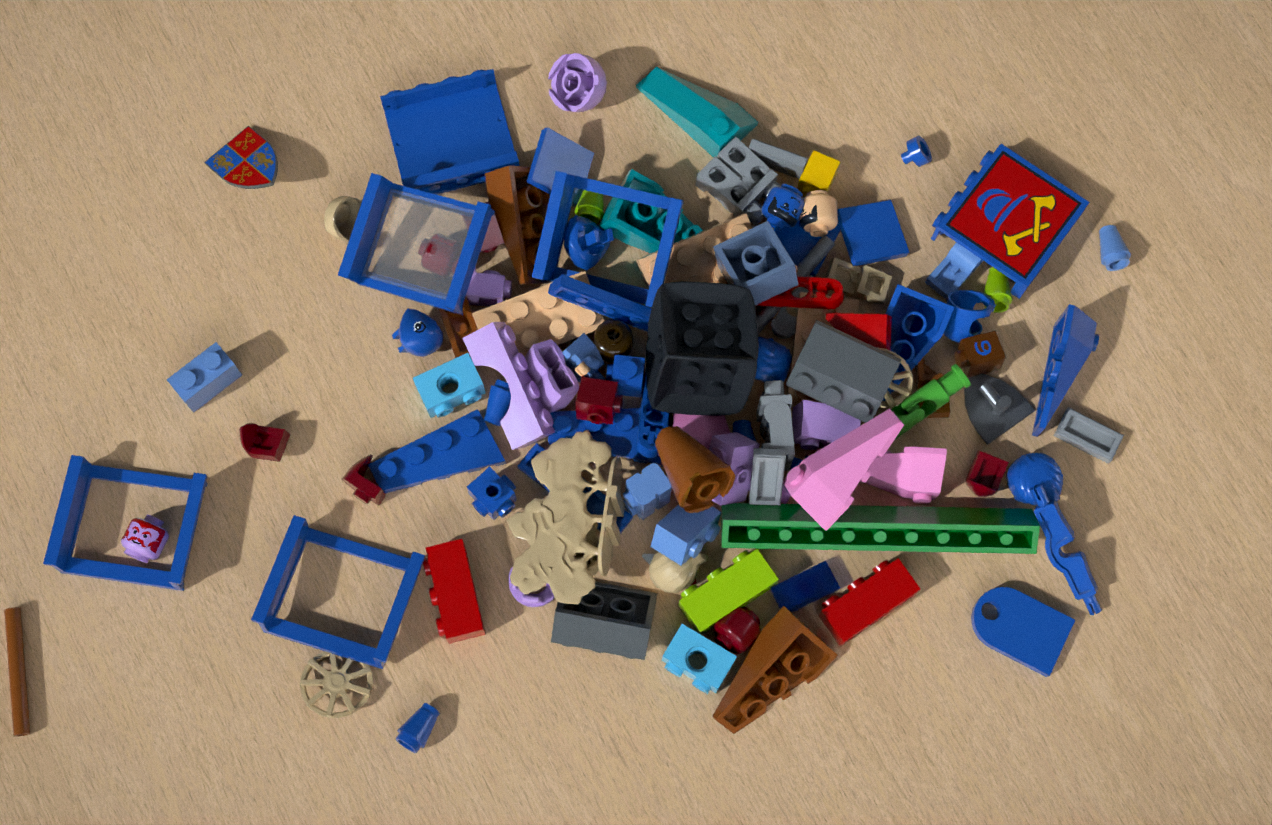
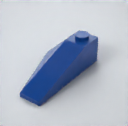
M898 284L885 313L892 316L891 351L902 357L912 370L943 336L955 307ZM901 363L899 364L896 373L905 371ZM903 379L892 380L897 385L903 381ZM888 388V392L891 394L894 390Z
M1069 304L1053 327L1032 436L1038 437L1046 428L1091 351L1095 352L1099 342V334H1095L1097 323L1075 305Z

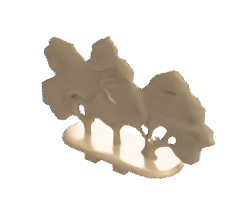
M589 430L575 433L572 439L559 438L550 445L548 450L541 451L531 460L535 477L549 489V495L545 499H533L526 505L524 512H517L507 519L514 537L527 540L530 544V547L521 556L515 558L510 575L511 583L514 586H518L523 594L528 595L530 592L537 591L546 583L550 585L557 602L579 604L581 597L587 595L595 588V579L587 569V561L594 555H598L599 572L603 576L608 574L613 546H619L621 534L616 524L617 517H623L625 504L621 497L622 463L619 456L612 460L608 481H605L601 476L599 467L610 458L611 447L606 442L593 440ZM589 462L596 463V469H592L588 465ZM587 470L593 474L592 481H596V483L586 482L581 477V472ZM586 486L592 488L590 492H583ZM597 490L606 492L603 515L590 514L586 507L589 496ZM595 522L602 523L598 547L585 541V536ZM576 553H585L581 559L574 557Z

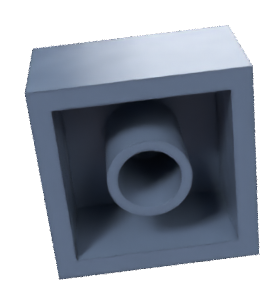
M768 221L713 246L718 267L727 283L749 289L755 305L798 285L795 264Z

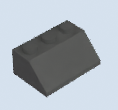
M816 320L786 386L866 423L874 418L901 359Z
M595 581V588L587 595L582 596L579 604L557 603L551 642L562 644L566 647H578L598 653H610L629 659L645 660L658 593Z

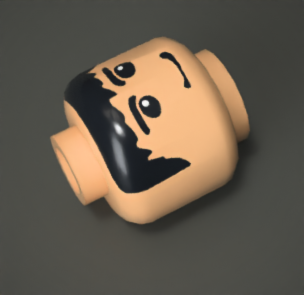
M823 190L808 192L803 198L805 203L799 218V225L804 231L810 232L811 236H826L828 231L834 229L838 223L837 201L828 192Z

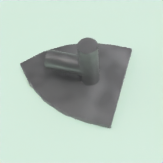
M986 374L968 378L971 386L964 388L966 410L971 423L987 445L1035 411L1014 387L1000 379Z

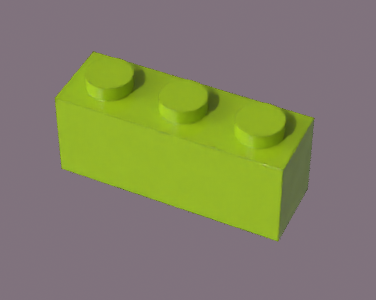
M758 549L751 553L748 550L743 551L732 560L734 563L726 570L719 567L706 577L708 582L699 588L694 584L680 594L682 599L679 600L678 607L697 633L705 634L720 619L738 607H745L777 585L778 577Z

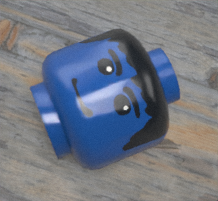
M782 184L781 187H774L770 190L761 210L772 228L781 231L783 227L792 228L796 226L805 203L802 198L803 193L787 184Z

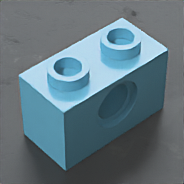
M469 353L412 378L430 418L435 416L438 418L444 417L453 412L454 407L463 403L465 405L475 403L481 399L482 394L486 393L484 384ZM449 383L458 385L457 390L453 393H445L443 388Z
M681 624L664 652L662 661L666 663L664 667L666 670L678 677H681L682 674L694 680L692 682L694 687L708 694L710 690L717 693L737 656L686 625ZM693 654H701L706 659V666L702 669H695L691 667L688 659Z

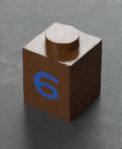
M996 330L961 339L958 349L955 351L956 364L961 369L963 368L967 378L1000 370L1006 358Z

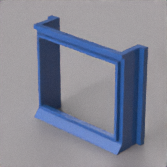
M556 171L532 277L540 280L555 281L562 274L571 276L579 273L557 267L575 188L663 208L668 211L649 289L586 274L590 285L652 307L656 292L665 281L684 200Z
M71 455L43 564L52 566L63 574L184 591L186 568L205 487L208 484L206 481L207 475L194 473L193 478L188 479L92 465L82 456ZM92 478L189 492L171 571L72 557Z
M293 515L251 620L258 623L264 633L383 669L416 584L425 555L412 552L411 558H406L309 528L305 518ZM307 542L405 571L377 649L277 618Z

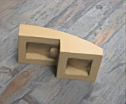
M834 257L830 261L825 278L838 280L843 286L844 295L883 304L892 276L867 265L860 268Z

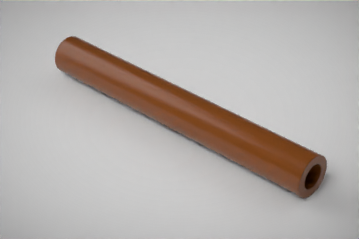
M13 607L5 609L4 616L13 736L20 737L30 735L31 733L21 608Z

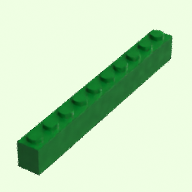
M732 503L721 506L720 521L722 548L1037 554L1040 525L1033 509L850 505L826 531L800 504L754 505L749 503Z

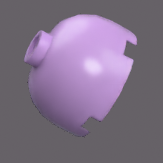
M579 53L562 55L554 62L549 72L548 79L552 80V89H549V95L554 104L562 110L572 112L591 110L602 100L606 93V74L599 62L588 55Z

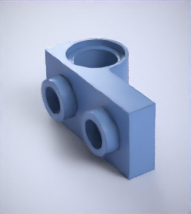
M956 242L944 260L927 277L925 283L947 300L950 292L958 290L983 260Z

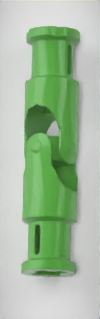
M957 364L951 366V370L938 380L932 379L902 403L891 409L904 424L895 440L950 401L949 397L963 387L968 388L971 386L969 379ZM924 401L922 407L920 408L918 406V403Z

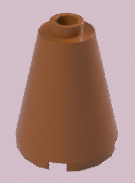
M678 426L666 427L659 432L655 446L678 505L687 513H698L715 505L712 500L719 494L722 497L728 494L734 484L735 474L727 463Z

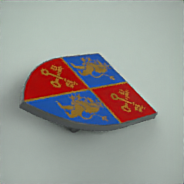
M247 126L204 162L206 166L226 183L244 189L273 186L278 172V160L274 149L250 126Z

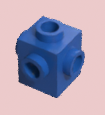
M490 466L467 486L469 495L475 500L471 504L483 517L488 514L493 520L499 516L503 518L515 507L514 502L517 499L514 490L516 486L506 475L500 477Z

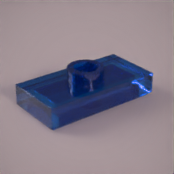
M825 560L771 587L770 592L779 609L785 606L794 613L838 591L840 586Z

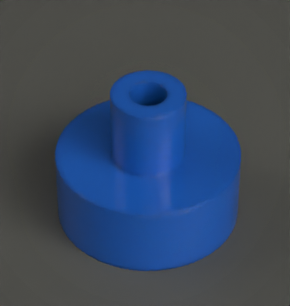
M918 135L907 141L908 151L901 154L905 164L913 161L918 167H921L932 161L930 149L921 136Z

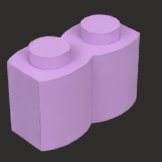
M550 339L533 344L525 355V359L528 363L527 372L531 380L539 387L541 393L539 399L544 409H547L549 413L564 409L579 390L577 378L571 369L565 365L564 355L553 340Z

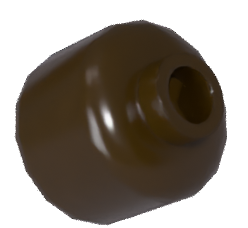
M616 319L607 320L596 329L594 344L602 359L614 363L615 355H630L633 349V334L630 327L623 321Z

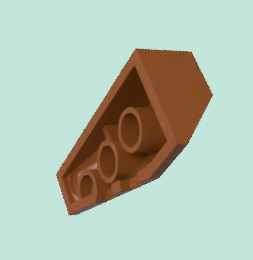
M508 165L485 173L488 201L495 211L505 246L520 284H546V280L533 278L532 273L550 194L527 183L531 167Z
M783 606L760 632L712 717L735 734L765 714L768 705L779 698L784 701L792 695L791 690L804 681L809 684L815 680L838 654L797 616Z

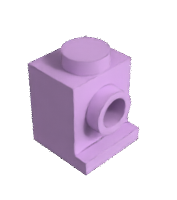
M475 267L466 293L469 305L490 307L505 301V298H511L512 281L506 280L505 275L492 270L477 273Z

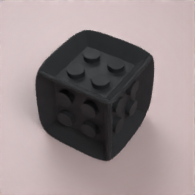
M689 281L665 283L658 288L649 317L646 345L647 390L653 409L674 414L722 416L739 413L744 408L755 380L759 348L755 303L749 289L731 284Z

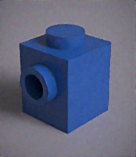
M615 355L614 364H608L606 380L618 382V395L641 398L645 358Z

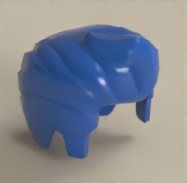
M759 336L755 379L763 382L781 380L784 383L792 359L790 349L775 342L773 338L767 339Z
M1029 453L1022 455L1011 464L1007 472L1006 481L1016 501L1037 506L1029 489L1035 485L1042 484L1049 501L1056 500L1058 502L1062 491L1063 474L1056 461L1050 456L1043 453Z

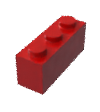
M463 539L425 547L427 557L424 559L423 567L426 576L432 575L434 587L429 588L430 598L433 606H439L441 617L436 618L439 636H445L447 642L451 644L486 635Z
M899 558L892 563L886 559L872 569L875 574L866 581L863 577L858 578L847 586L849 592L839 598L835 594L821 604L824 609L818 616L840 647L908 601L921 590Z

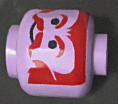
M148 514L145 519H132L121 539V544L125 548L124 553L144 563H148L149 559H158L169 538L168 532L162 528L164 522Z

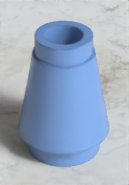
M1115 225L1102 227L1099 230L1101 264L1108 271H1117L1127 267L1130 263L1131 253Z

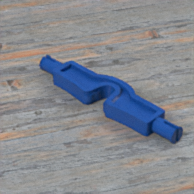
M1043 485L1033 486L1029 490L1037 503L1034 514L1046 536L1045 549L1050 562L1057 570L1064 574L1075 599H1083L1089 614L1100 613L1102 608L1095 596L1098 586L1091 574L1085 554L1081 551L1064 553L1061 550L1062 546L1074 540L1073 529L1062 514L1057 501H1049Z

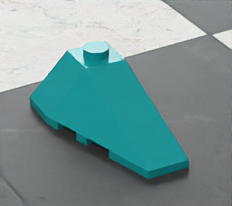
M658 67L654 68L636 85L639 91L713 158L717 157L718 153L735 136L741 141L759 123L738 103Z
M633 169L629 170L620 185L667 197L658 183ZM612 197L599 227L604 231L612 229L613 237L625 244L648 253H653L659 249L668 210ZM683 209L681 210L674 243L703 231L682 213Z

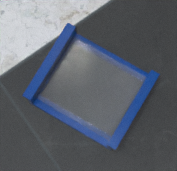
M371 173L338 276L364 287L463 315V303L491 217L492 215L494 216L495 211L490 208L491 205L478 201L477 205L395 184L381 175ZM429 244H432L431 252L427 253L426 249Z

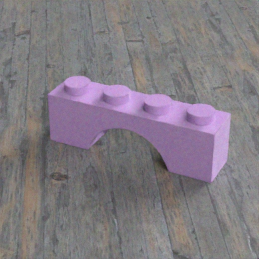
M492 322L463 337L474 365L489 366L496 369L504 376L509 385L511 393L510 406L500 423L512 450L525 448L555 433L552 427V416L547 409H544L539 399L541 396L539 387L531 380L527 372L528 363L525 357L518 352L514 343L516 340L515 334L511 327L506 325L505 322Z

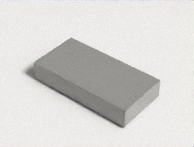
M756 139L751 140L749 149L770 169L800 179L806 166V157Z
M1068 407L1053 436L1109 464L1124 435Z
M753 449L749 504L781 505L786 459L785 449Z

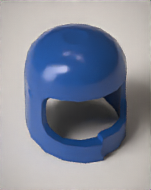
M955 290L950 292L946 304L955 308L944 331V335L950 340L960 343V340L963 338L981 334L983 328L977 319L989 317L995 309V301L990 296L978 291ZM976 303H983L986 306L982 310H973Z

